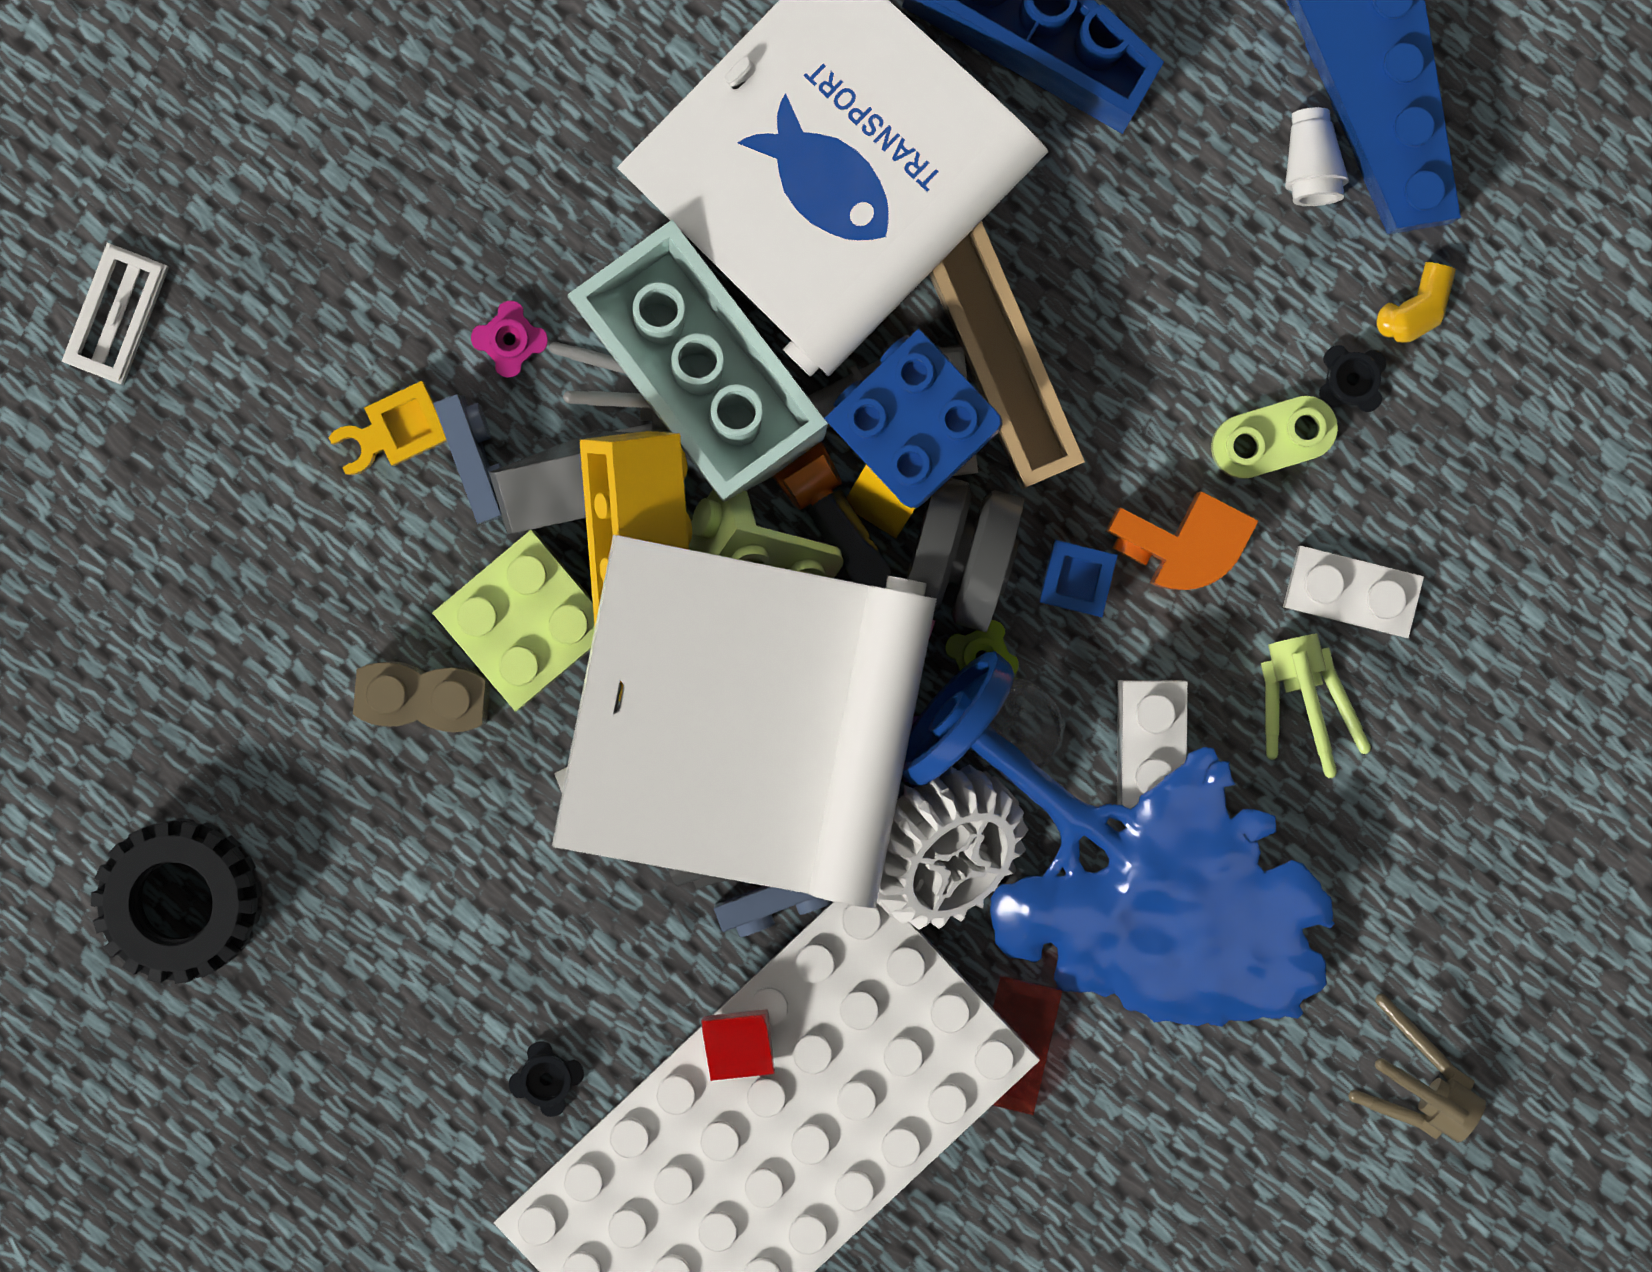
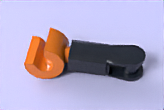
M821 441L774 475L773 478L798 509L801 510L809 504L812 505L807 509L808 514L827 544L840 549L843 558V568L852 582L886 588L888 576L893 577L892 572L841 489L833 492V489L841 485L842 481Z

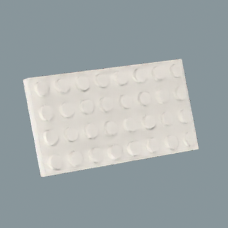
M833 902L713 1014L768 1009L775 1074L711 1081L701 1025L501 1214L494 1224L539 1272H815L1040 1061V1057L922 932L910 922L901 924L896 918H892L878 903L876 908H866Z

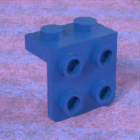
M919 328L911 336H903L892 344L881 357L880 362L882 364L864 381L858 380L847 387L833 404L835 408L824 418L892 493L909 508L920 507L1001 430L1003 424L999 413L955 368L939 347Z

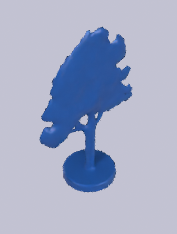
M996 651L985 652L968 663L930 701L911 727L902 777L912 785H925L941 776L972 748L998 770L1004 778L1021 789L1046 811L1060 832L1061 846L1043 876H1028L1012 884H1001L996 888L991 897L990 914L995 932V944L1006 956L1036 963L1042 958L1044 944L1052 943L1058 950L1054 980L1061 991L1094 992L1102 997L1116 994L1125 1009L1143 1013L1154 1023L1171 1021L1194 1026L1209 1023L1210 1025L1223 1027L1229 1020L1252 1021L1263 1017L1278 1019L1285 1016L1298 1019L1304 1014L1300 1007L1302 1001L1320 992L1327 985L1326 961L1322 954L1309 947V942L1303 933V928L1315 925L1331 928L1335 925L1332 921L1331 897L1322 889L1320 882L1303 863L1290 860L1266 872L1259 866L1258 861L1261 850L1258 840L1276 833V816L1255 809H1243L1230 819L1226 809L1225 787L1236 784L1231 776L1230 763L1228 761H1219L1214 748L1203 747L1188 753L1185 763L1166 775L1164 780L1150 791L1141 795L1139 803L1132 809L1123 805L1112 804L1096 807L1073 796L1027 758L1014 744L999 735L989 725L1008 697L1015 678L1011 664ZM1109 818L1121 821L1126 828L1120 832L1115 831L1107 824ZM1083 835L1101 847L1109 858L1108 866L1097 873L1086 872L1079 860V840ZM1063 867L1066 874L1061 877L1057 876L1061 868Z

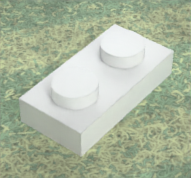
M1298 546L1283 608L1409 638L1424 576Z

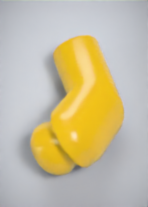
M1425 262L1417 296L1403 302L1400 306L1394 303L1385 304L1377 316L1379 332L1384 337H1394L1397 342H1412L1439 326L1445 316L1456 269L1439 263Z

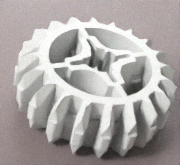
M970 764L963 767L960 771L951 766L941 776L925 785H918L914 788L904 785V795L896 802L877 903L901 924L910 922L918 930L929 923L940 929L946 924L950 916L962 922L968 909L975 905L983 908L984 898L1000 886L1004 876L1014 874L1017 871L1013 859L1022 855L1026 850L1021 839L1029 829L1023 822L1022 816L1024 812L1018 806V800L997 777H992L987 771H978Z

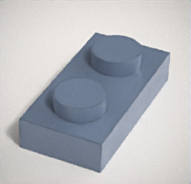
M459 394L434 402L433 404L477 524H486L502 518L489 474L490 471L498 469L502 465L498 463L490 466L482 442L491 439V433L479 403L468 406L465 396Z
M762 886L716 903L714 911L722 932L736 928L739 937H744L775 925L773 913L796 905L799 915H803L828 906L833 901L817 898L807 893Z

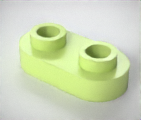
M1300 396L1231 417L1224 421L1213 435L1211 443L1212 456L1216 465L1231 477L1247 479L1325 454L1335 442L1338 432L1337 419L1331 407L1321 399L1312 396ZM1300 416H1309L1317 424V432L1310 440L1301 439L1295 432V423ZM1241 434L1251 436L1256 442V451L1251 458H1241L1234 451V441Z

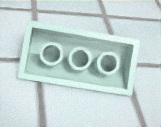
M670 220L568 294L570 301L670 433H680L681 447L723 502L773 477L824 440L828 423L673 220Z

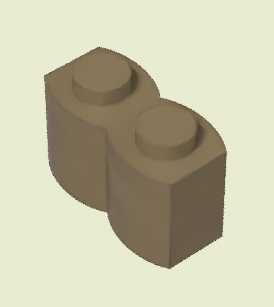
M402 662L373 663L362 666L356 671L353 715L362 721L378 726H402L419 721L430 728L440 731H468L487 724L490 681L484 674L462 667H446L425 672L416 666Z

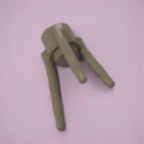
M1378 994L1375 998L1376 1004L1447 1078V1082L1437 1078L1427 1086L1401 1068L1396 1067L1383 1058H1379L1375 1061L1376 1069L1421 1098L1418 1109L1425 1114L1423 1115L1358 1090L1349 1092L1348 1097L1350 1101L1418 1127L1435 1139L1444 1133L1457 1143L1462 1142L1477 1126L1486 1108V1101L1471 1091L1475 1081L1459 1071L1385 994Z

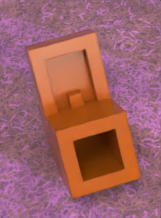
M1201 491L1195 494L1175 535L1123 508L1116 509L1105 532L1117 537L1112 549L1145 566L1151 555L1161 560L1150 581L1151 584L1171 590H1190L1214 583L1233 568L1248 543L1258 520Z

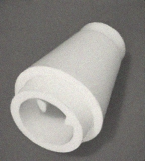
M1314 107L1293 112L1285 188L1292 191L1293 203L1300 206H1320L1342 200L1344 198L1343 186L1349 182L1333 123L1331 122L1330 110Z

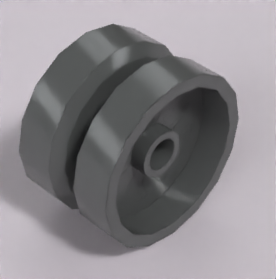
M950 478L928 500L906 579L927 583L924 596L937 599L934 613L940 609L948 581L957 583L951 609L954 624L987 633L999 595H1004L1019 544L1016 534L1023 510L1024 498L992 490L983 498L975 524L970 525L965 523L972 496L969 483Z

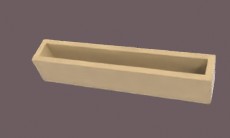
M980 221L930 272L929 276L958 344L963 348L965 360L979 393L1002 418V428L997 434L1022 490L1078 466L1085 461L984 225Z

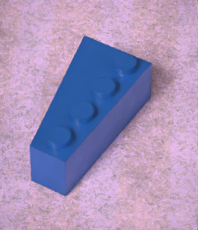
M904 0L902 4L904 9L1121 134L1125 131L1164 63L1104 4L1099 5L1095 0Z
M1286 0L1304 38L1305 46L1314 67L1317 68L1330 98L1331 106L1340 127L1342 126L1353 151L1357 166L1387 235L1448 225L1460 219L1461 215L1425 0Z

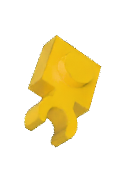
M424 381L415 383L364 407L372 425L363 429L356 426H343L330 434L328 438L333 445L353 438L361 446L360 457L355 462L348 463L342 467L345 474L357 475L365 472L373 464L376 454L382 451L385 452L391 466H396L447 442L433 404L434 401Z

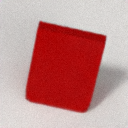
M768 1009L708 1015L702 1018V1033L711 1081L775 1074Z

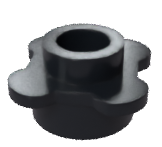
M1341 345L1329 348L1323 356V362L1327 367L1326 384L1319 389V398L1331 408H1336L1340 404L1356 405L1362 412H1371L1377 409L1382 402V395L1378 391L1381 383V373L1386 369V359L1383 354L1374 349L1366 353L1348 352ZM1349 373L1358 375L1359 380L1357 384L1351 385L1347 382V375Z
M538 1041L528 1048V1060L521 1072L514 1073L510 1077L509 1090L514 1097L526 1098L532 1104L540 1106L543 1115L555 1117L565 1110V1097L572 1086L579 1085L582 1082L584 1069L579 1061H567L555 1054L551 1044L548 1042ZM549 1073L553 1078L552 1083L544 1085L540 1080L541 1075Z

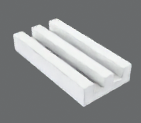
M107 242L61 362L124 385L169 266ZM118 260L128 264L93 357L89 359L81 356V353ZM142 269L149 272L148 279L114 367L105 365L107 356Z

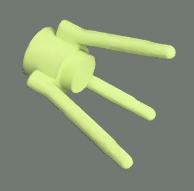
M1318 633L1269 644L1271 661L1261 663L1265 680L1266 757L1271 760L1278 757L1280 682L1283 681L1286 693L1302 691L1324 774L1328 778H1333L1336 776L1337 770L1315 687L1323 685L1321 674L1360 753L1368 754L1371 746L1334 669L1330 648L1321 649Z

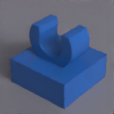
M1054 540L1039 602L1103 617L1118 555Z

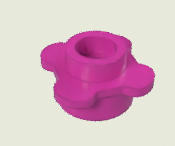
M505 301L499 305L498 315L487 325H478L473 329L471 342L475 349L485 351L495 361V370L499 375L511 378L520 373L521 364L533 353L539 354L546 349L548 337L542 328L533 327L524 317V309L518 302ZM507 333L515 335L516 340L513 345H506L503 338Z

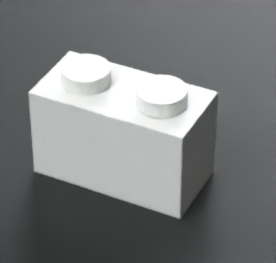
M1118 680L1117 805H1123L1132 809L1139 803L1141 795L1150 791L1164 780L1166 775L1185 763L1187 758V681Z

